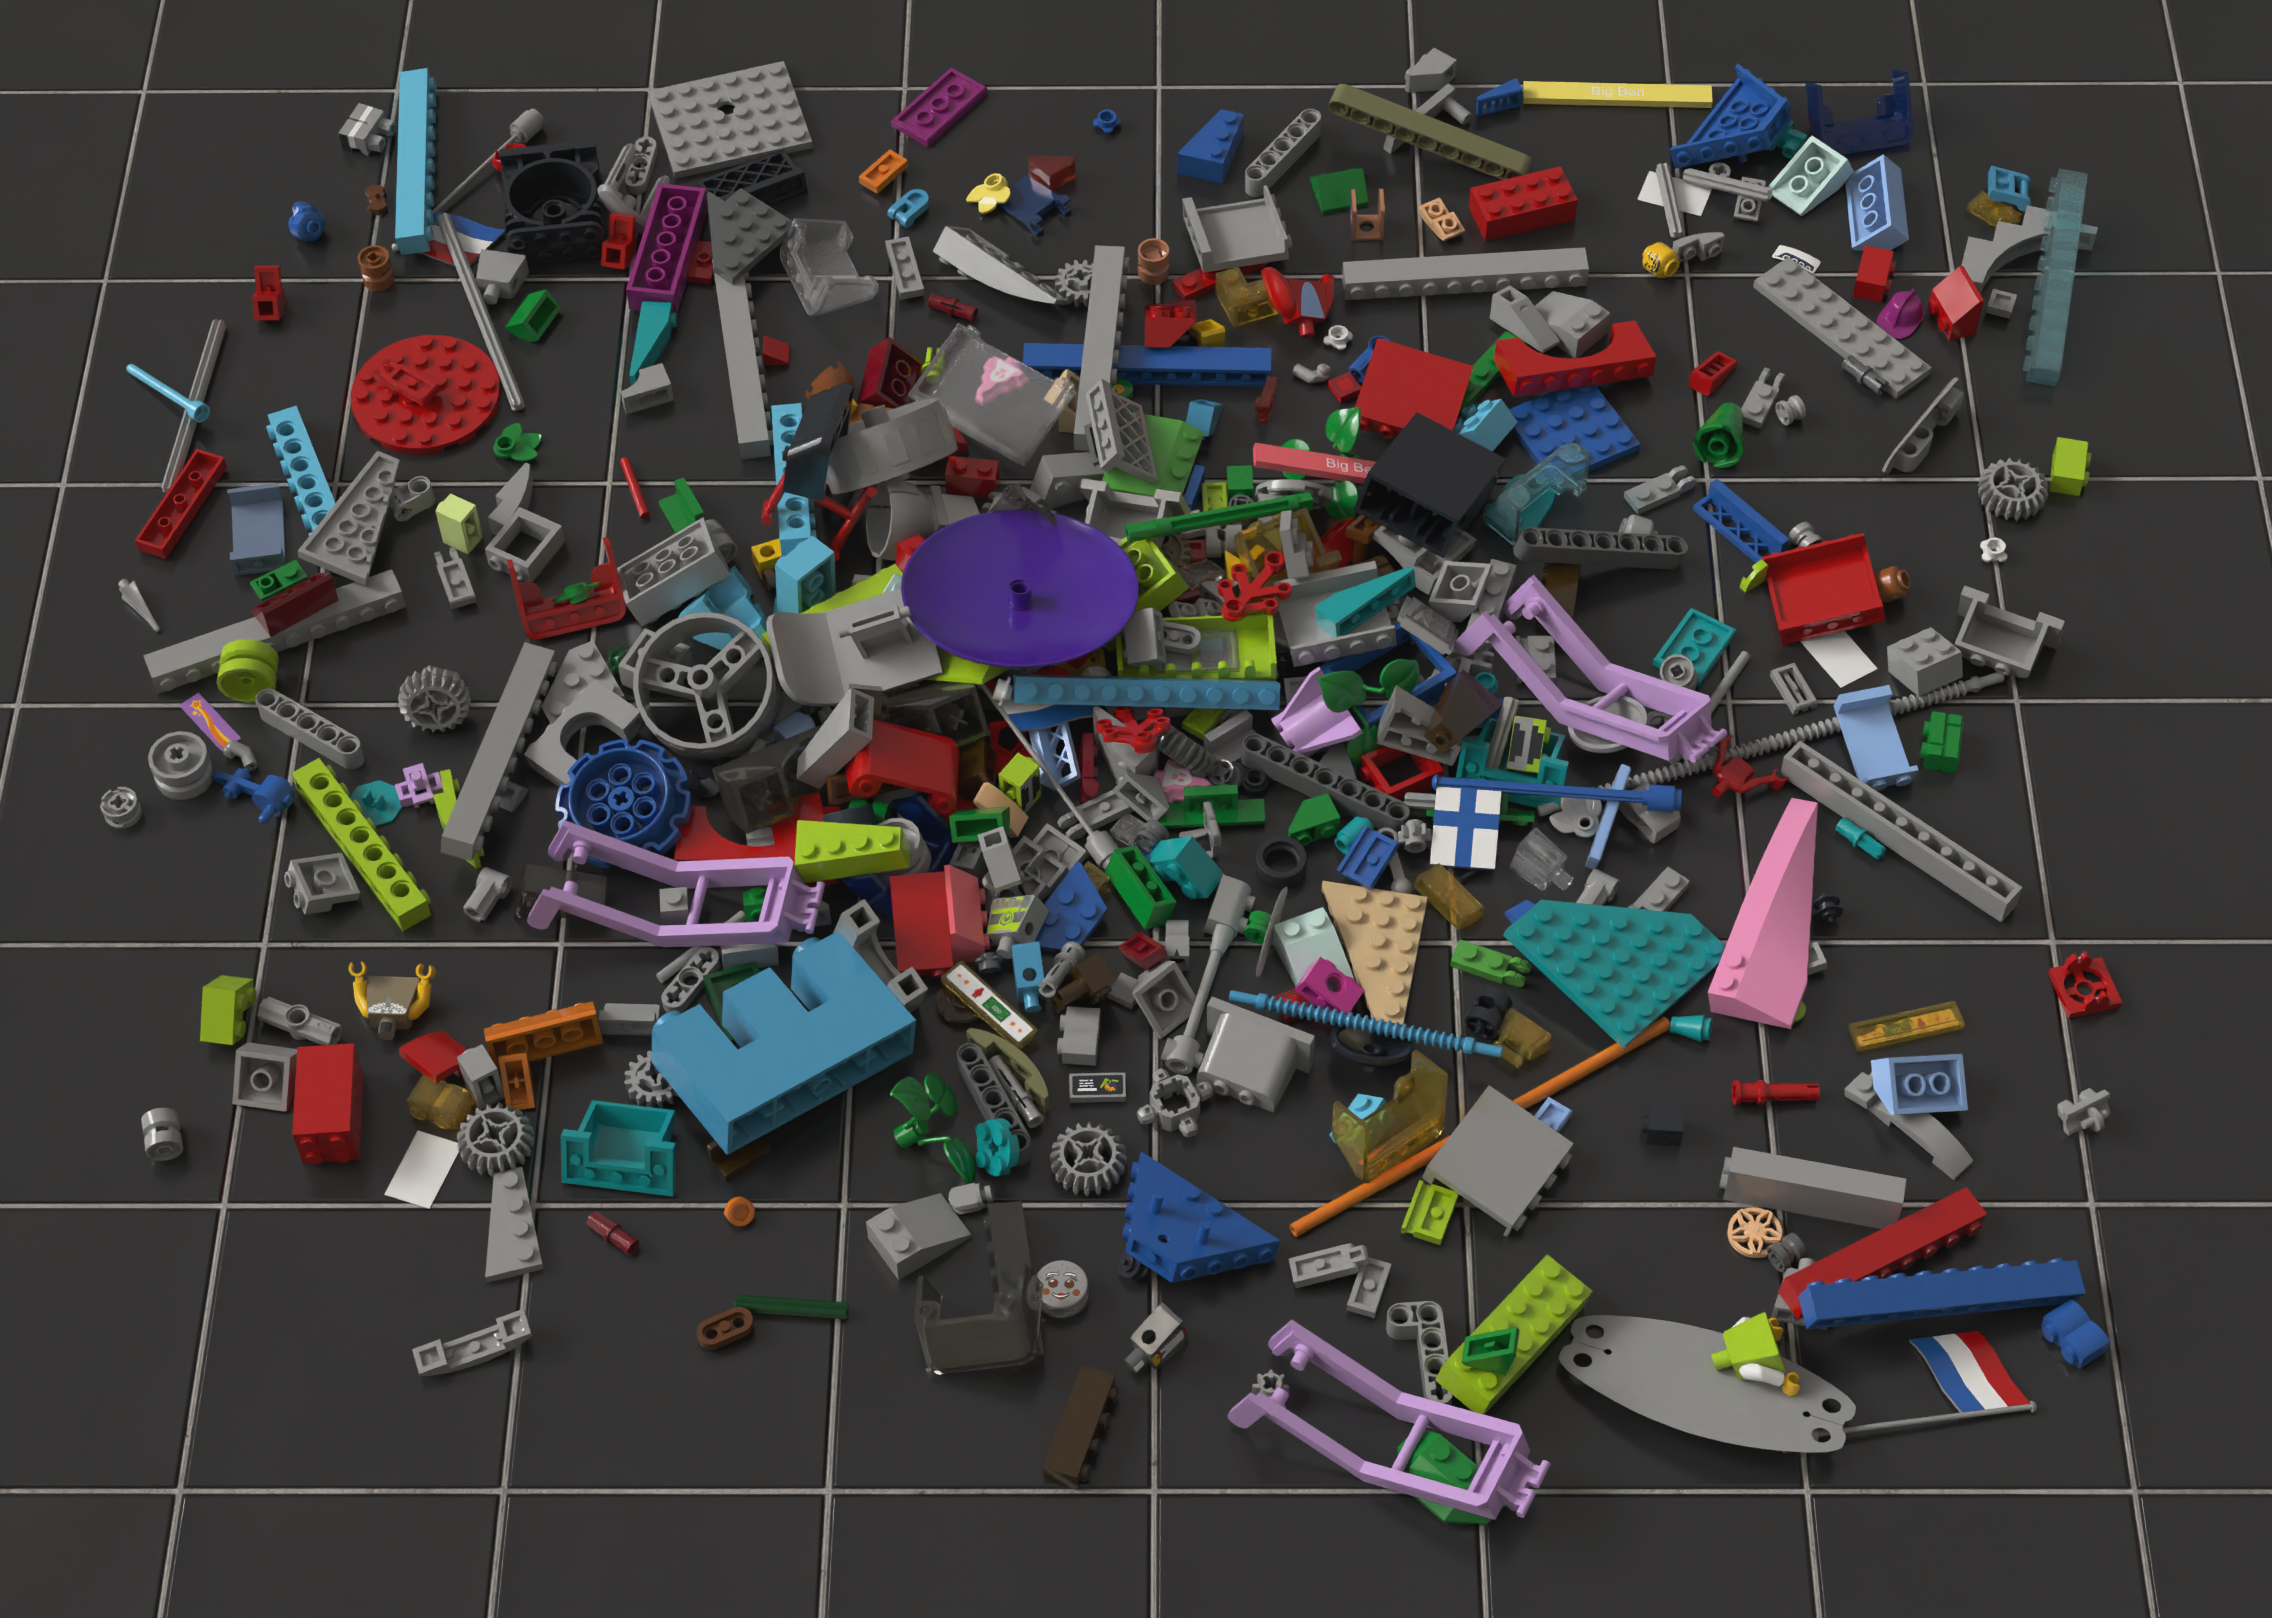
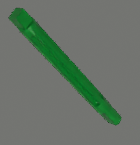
M1310 492L1298 493L1237 506L1127 524L1124 527V531L1129 543L1169 536L1175 533L1279 515L1282 511L1292 510V513L1311 510L1313 509V498Z

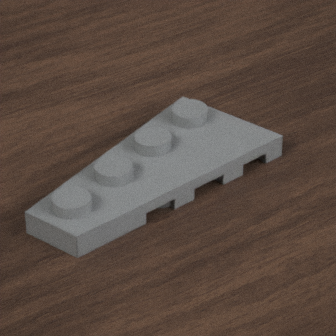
M522 1167L505 1170V1173H494L485 1273L487 1283L544 1269Z

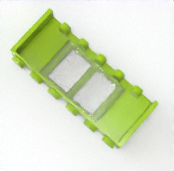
M1262 613L1248 614L1243 620L1237 622L1228 621L1222 616L1208 615L1202 617L1162 618V621L1195 627L1201 635V646L1196 652L1191 654L1165 650L1167 664L1153 667L1143 664L1139 666V669H1135L1125 661L1123 650L1126 647V641L1122 631L1116 636L1118 676L1235 680L1276 679L1277 661L1273 615L1270 616ZM1190 640L1184 642V644L1192 643Z

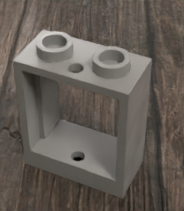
M519 507L485 548L488 564L497 571L501 570L510 574L507 560L512 559L517 580L533 582L564 544L565 538L561 525ZM520 531L542 541L526 561L504 552Z

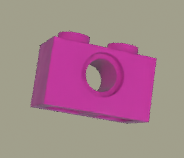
M1319 957L1310 965L1294 989L1316 1007L1322 1006L1323 1010L1329 1007L1330 1011L1337 1009L1338 1013L1344 1010L1347 1015L1364 992V989L1358 985L1356 980L1344 975L1336 969V966L1331 961ZM1327 984H1330L1333 987L1334 992H1332L1328 988Z

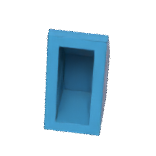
M1202 399L1191 401L1186 423L1204 431L1202 440H1205L1206 436L1209 437L1214 434L1224 404Z

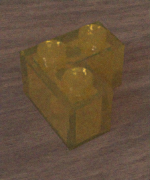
M1239 267L1216 273V295L1234 327L1279 314L1269 300L1263 279L1247 283Z

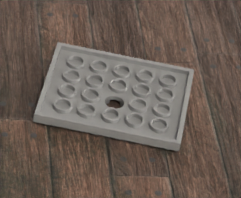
M784 61L648 91L651 107L675 179L748 163L780 150H784L786 154L813 148L812 140ZM723 105L735 107L733 113L725 115L723 111L718 109Z

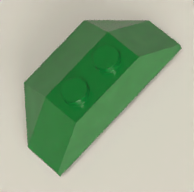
M1425 1429L1403 1472L1468 1490L1479 1467L1442 1435ZM1406 1439L1397 1447L1398 1454L1400 1453ZM1415 1497L1444 1523L1487 1526L1493 1520Z

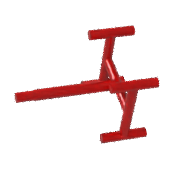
M785 472L769 500L763 503L761 518L763 525L771 524L772 514L785 493L783 492ZM827 483L823 502L810 499L846 518L839 533L831 538L830 549L834 551L835 561L839 560L840 550L871 497L877 495V483L863 489L852 510L826 496Z

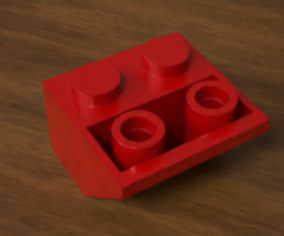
M1151 306L1150 310H1145V347H1170L1195 323L1194 311L1190 310V307L1177 306L1175 310H1165L1164 306Z

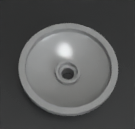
M1604 696L1591 699L1583 704L1592 707ZM1621 696L1604 710L1648 725L1645 708L1638 701L1630 697ZM1568 726L1571 740L1584 750L1594 753H1612L1627 748V746Z

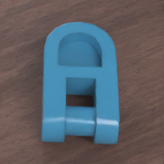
M921 189L911 190L889 208L887 215L893 220H899L900 224L905 228H909L914 223V220L929 207V196Z

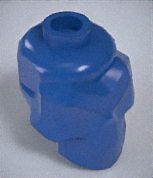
M303 201L295 202L292 208L293 215L288 222L291 234L296 239L304 242L317 240L325 227V217L315 206Z

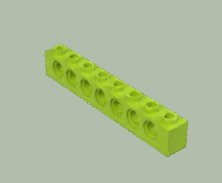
M320 758L292 772V778L297 791L401 930L405 931L431 916L428 906L431 900L424 889L419 891L416 887V879L410 871H404L402 868L404 865L397 853L391 854L389 851L390 846L385 837L376 834L377 829L369 817L364 818L362 815L363 810L357 800L351 801L347 787L343 782L338 783L336 781L337 776L330 765L325 766Z

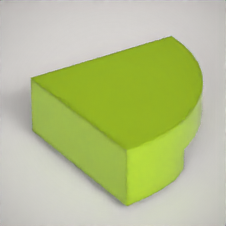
M1763 560L1758 561L1752 566L1754 571L1747 579L1745 577L1742 578L1740 588L1745 593L1765 581L1768 564Z

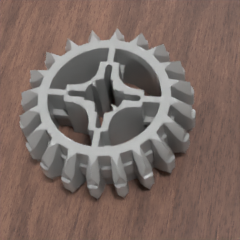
M2009 458L2005 463L1999 459L1997 464L1991 463L1988 469H1985L1978 484V497L1981 498L1982 505L1987 506L1988 512L1995 511L1996 517L2003 515L2006 520L2009 517H2013L2016 522L2020 517L2027 520L2030 515L2035 516L2038 510L2043 508L2048 496V482L2045 481L2044 474H2039L2038 467L2031 468L2030 462L2022 464L2020 459L2017 462H2013Z
M435 667L432 672H429L424 668L422 674L415 671L412 677L407 676L405 683L400 687V694L398 696L400 713L404 714L405 721H412L413 727L420 725L422 732L426 728L431 729L433 734L436 729H440L443 733L447 730V727L454 730L456 724H462L464 717H467L469 713L471 699L464 680H457L456 673L448 675L447 669L443 672H438Z
M487 1103L486 1110L481 1111L476 1108L475 1116L467 1114V1123H461V1132H458L457 1148L461 1153L462 1160L468 1163L471 1170L477 1168L478 1173L481 1175L488 1170L489 1175L493 1177L496 1171L505 1173V1169H515L516 1163L524 1165V1156H530V1147L534 1146V1131L530 1126L527 1116H523L520 1109L514 1111L510 1104L503 1109L500 1103H498L496 1108H491Z
M1090 1121L1087 1127L1082 1128L1078 1123L1076 1130L1067 1127L1066 1135L1059 1134L1057 1142L1053 1143L1050 1154L1051 1171L1056 1175L1058 1183L1063 1182L1065 1190L1073 1187L1075 1195L1080 1190H1084L1086 1196L1089 1195L1090 1191L1095 1190L1099 1195L1102 1187L1109 1191L1111 1183L1118 1184L1119 1176L1124 1174L1125 1164L1127 1163L1126 1149L1124 1144H1121L1119 1135L1113 1136L1111 1128L1104 1131L1101 1123L1097 1128H1092ZM1104 1150L1111 1157L1109 1163H1106L1102 1157ZM1068 1155L1073 1157L1075 1163L1073 1167H1070L1066 1162Z

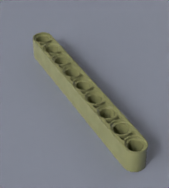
M1347 84L1337 85L1328 104L1329 110L1337 116L1501 180L1529 174L1533 165V160L1524 153Z

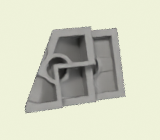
M1048 823L1033 841L1023 836L1013 849L1017 867L1023 871L1025 876L1021 884L1025 895H1036L1041 901L1056 890L1077 861L1082 864L1089 856L1087 850Z

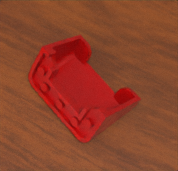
M873 719L872 740L844 765L849 792L856 796L871 797L879 791L882 782L929 793L932 794L930 798L931 810L939 816L949 818L955 812L957 806L960 754L958 745L953 739Z

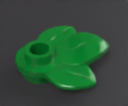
M519 423L512 424L506 427L502 432V436L496 439L493 446L494 453L500 458H512L518 462L534 460L538 457L535 449L540 445L542 435L522 433Z
M585 582L570 585L564 589L565 593L554 597L552 602H560L565 599H569L571 604L581 602L590 597L588 591L600 586L601 583L594 582L587 585Z

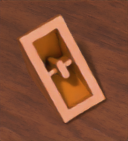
M527 1052L499 1056L498 1060L506 1107L510 1104L514 1111L535 1108L532 1071Z

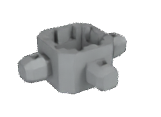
M1162 1068L1154 1071V1084L1150 1091V1105L1147 1104L1137 1111L1140 1123L1149 1124L1157 1119L1164 1130L1173 1132L1179 1129L1187 1138L1195 1136L1198 1130L1196 1121L1200 1115V1101L1203 1102L1213 1095L1209 1082H1200L1193 1087L1187 1076L1177 1074L1170 1077L1168 1072ZM1176 1092L1177 1096L1182 1094L1183 1097L1187 1098L1190 1108L1182 1107L1178 1109V1113L1174 1114L1173 1110L1168 1112L1167 1109L1163 1108L1160 1098L1163 1097L1165 1100L1172 1097V1093Z

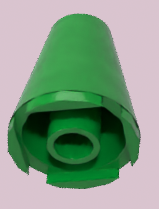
M1734 403L1722 404L1696 433L1693 447L1695 454L1702 462H1710L1716 468H1725L1739 461L1744 451L1743 413L1738 405Z

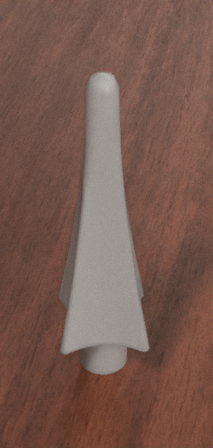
M122 579L118 583L119 590L122 592V599L135 609L156 632H160V627L149 611L135 580L129 583L127 579Z

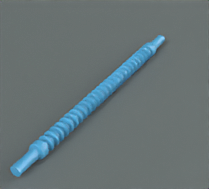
M1231 990L1229 994V1001L1256 1006L1257 1010L1265 1011L1269 1009L1270 1013L1276 1010L1277 1014L1284 1012L1285 1016L1291 1013L1292 1017L1300 1015V1019L1306 1016L1308 1021L1312 1018L1315 1019V1022L1323 1020V1024L1329 1021L1332 1026L1338 1023L1339 1027L1346 1025L1347 1029L1353 1026L1355 1031L1361 1028L1362 1032L1369 1030V1033L1373 1034L1376 1031L1377 1035L1385 1033V1037L1393 1035L1394 1039L1400 1036L1401 1040L1408 1038V1041L1412 1042L1414 1039L1417 1044L1423 1041L1424 1045L1432 1043V1047L1438 1044L1441 1049L1447 1046L1448 1050L1455 1048L1456 1052L1463 1050L1464 1054L1472 1055L1474 1052L1501 1058L1503 1047L1476 1042L1475 1038L1472 1037L1462 1039V1036L1459 1035L1456 1038L1453 1033L1450 1036H1447L1446 1032L1438 1034V1030L1432 1033L1429 1028L1423 1031L1422 1027L1415 1029L1414 1025L1408 1028L1407 1024L1400 1026L1399 1022L1392 1024L1391 1020H1388L1387 1023L1384 1022V1019L1376 1021V1017L1370 1020L1367 1015L1361 1018L1360 1014L1353 1016L1352 1012H1349L1347 1015L1344 1010L1338 1013L1337 1009L1330 1011L1329 1007H1326L1323 1010L1322 1006L1314 1008V1004L1307 1006L1306 1002H1303L1302 1005L1298 1001L1291 1003L1290 999L1285 1002L1282 997L1276 1000L1275 996L1269 998L1268 994L1263 993L1253 995Z

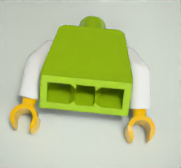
M1765 1312L1753 1318L1742 1317L1732 1328L1723 1333L1727 1349L1711 1354L1716 1371L1733 1366L1738 1380L1760 1381L1778 1387L1782 1384V1391L1788 1396L1797 1395L1800 1389V1385L1797 1384L1800 1379L1797 1373L1790 1372L1784 1376L1786 1370L1776 1342L1781 1339L1783 1328L1778 1327L1779 1321L1776 1318L1768 1319Z

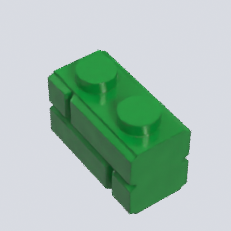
M1934 711L1931 713L1930 721H1924L1922 736L1927 737V742H1922L1920 758H1925V769L1941 770V772L1947 773L1956 772L1960 758L1964 717Z

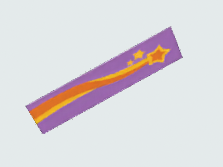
M199 693L179 705L221 751L227 746V742L241 739Z

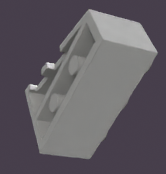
M1090 452L1043 455L1029 492L1037 506L1054 509L1086 499L1080 489L1082 479L1102 481L1105 470L1101 469L1100 465L1094 466L1092 464Z
M1396 685L1379 720L1377 744L1453 766L1461 750L1462 739L1443 754L1424 737L1435 709Z

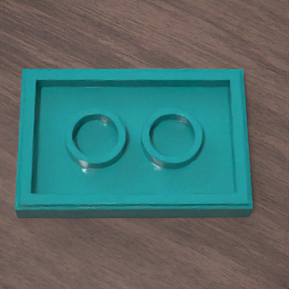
M1690 608L1654 658L1653 666L1660 669L1663 661L1674 654L1686 656L1692 662L1697 672L1698 684L1696 687L1699 688L1736 636L1737 630Z

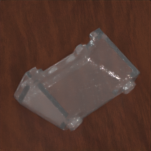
M794 218L781 246V262L806 313L810 316L824 315L871 300L878 292L879 286L874 277L866 275L861 280L847 253L853 241V234L846 221Z

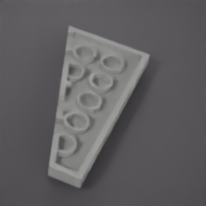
M377 451L300 547L298 558L366 586L399 472L400 460Z

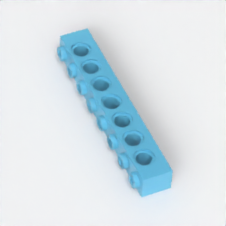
M801 403L771 406L776 486L786 468V461L782 460L785 446L791 445L803 416ZM784 493L778 504L782 556L789 554L800 542L807 540L812 535L817 538L816 530H811L816 528L815 513H810V511H815L814 501L806 497Z
M293 406L268 414L270 425L266 426L270 440L276 439V443H273L277 457H283L280 464L284 475H290L291 477L287 479L291 493L296 492L298 495L294 497L298 511L304 510L305 514L301 515L306 530L311 528L313 532L335 505V501L298 408Z

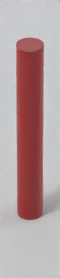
M627 457L622 458L620 464L640 518L647 519L650 513L630 459Z

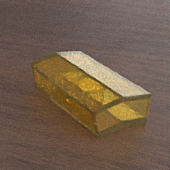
M1440 863L1418 875L1414 887L1423 896L1428 897L1427 900L1457 930L1471 925L1483 916L1484 907Z

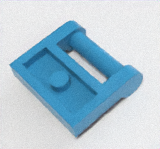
M1991 166L1988 172V198L1998 203L2006 202L2017 205L2020 211H2026L2027 205L2031 206V198L2029 197L2030 177L2022 173ZM2015 184L2019 189V193L2015 192Z

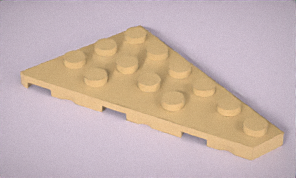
M1323 881L1321 892L1325 895L1329 912L1334 918V925L1340 940L1344 943L1346 955L1352 964L1356 981L1364 989L1365 1003L1371 1012V1019L1373 1017H1376V1021L1384 1019L1385 1023L1391 1020L1392 1024L1399 1022V1025L1403 1026L1428 897L1374 888L1371 891L1361 886Z

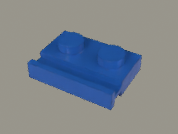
M1364 825L1337 868V872L1372 891L1399 848V844L1397 841Z

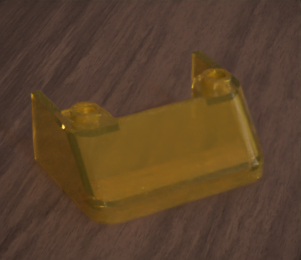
M1418 1050L1412 1052L1411 1072L1406 1076L1400 1077L1394 1085V1099L1364 1119H1360L1339 1101L1333 1103L1332 1136L1355 1176L1364 1183L1374 1181L1435 1140L1444 1128L1448 1073Z

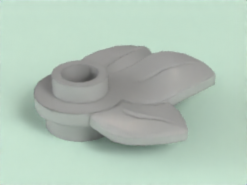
M1561 797L1562 811L1549 817L1551 824L1564 834L1575 833L1581 838L1594 836L1599 827L1598 816L1602 811L1601 801ZM1586 820L1590 822V825L1582 827L1580 825L1581 822Z

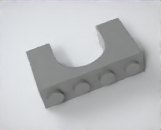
M594 679L581 690L580 695L572 704L564 708L557 720L547 726L540 738L529 745L524 756L532 769L560 787L561 784H568L571 781L567 772L577 761L566 752L568 741L575 732L586 726L600 725L607 727L621 738L627 739L630 742L646 725L645 721L636 707Z
M863 899L841 914L833 933L839 931L908 1012L911 1013L920 1006L928 988L913 967L900 973L888 960L876 935L880 920L866 900Z

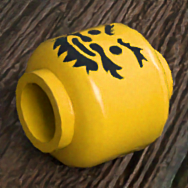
M1657 242L1644 250L1643 267L1657 278L1670 277L1679 267L1678 254L1664 243Z

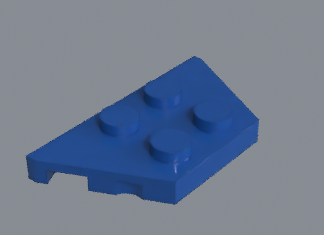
M1079 861L1074 864L1044 904L1049 909V913L1034 942H1039L1040 948L1043 951L1051 952L1061 951L1064 944L1068 942H1076L1083 946L1108 913L1106 905Z

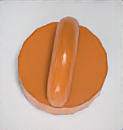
M740 1196L729 1200L724 1211L727 1220L739 1227L749 1224L755 1214L753 1204L745 1197Z

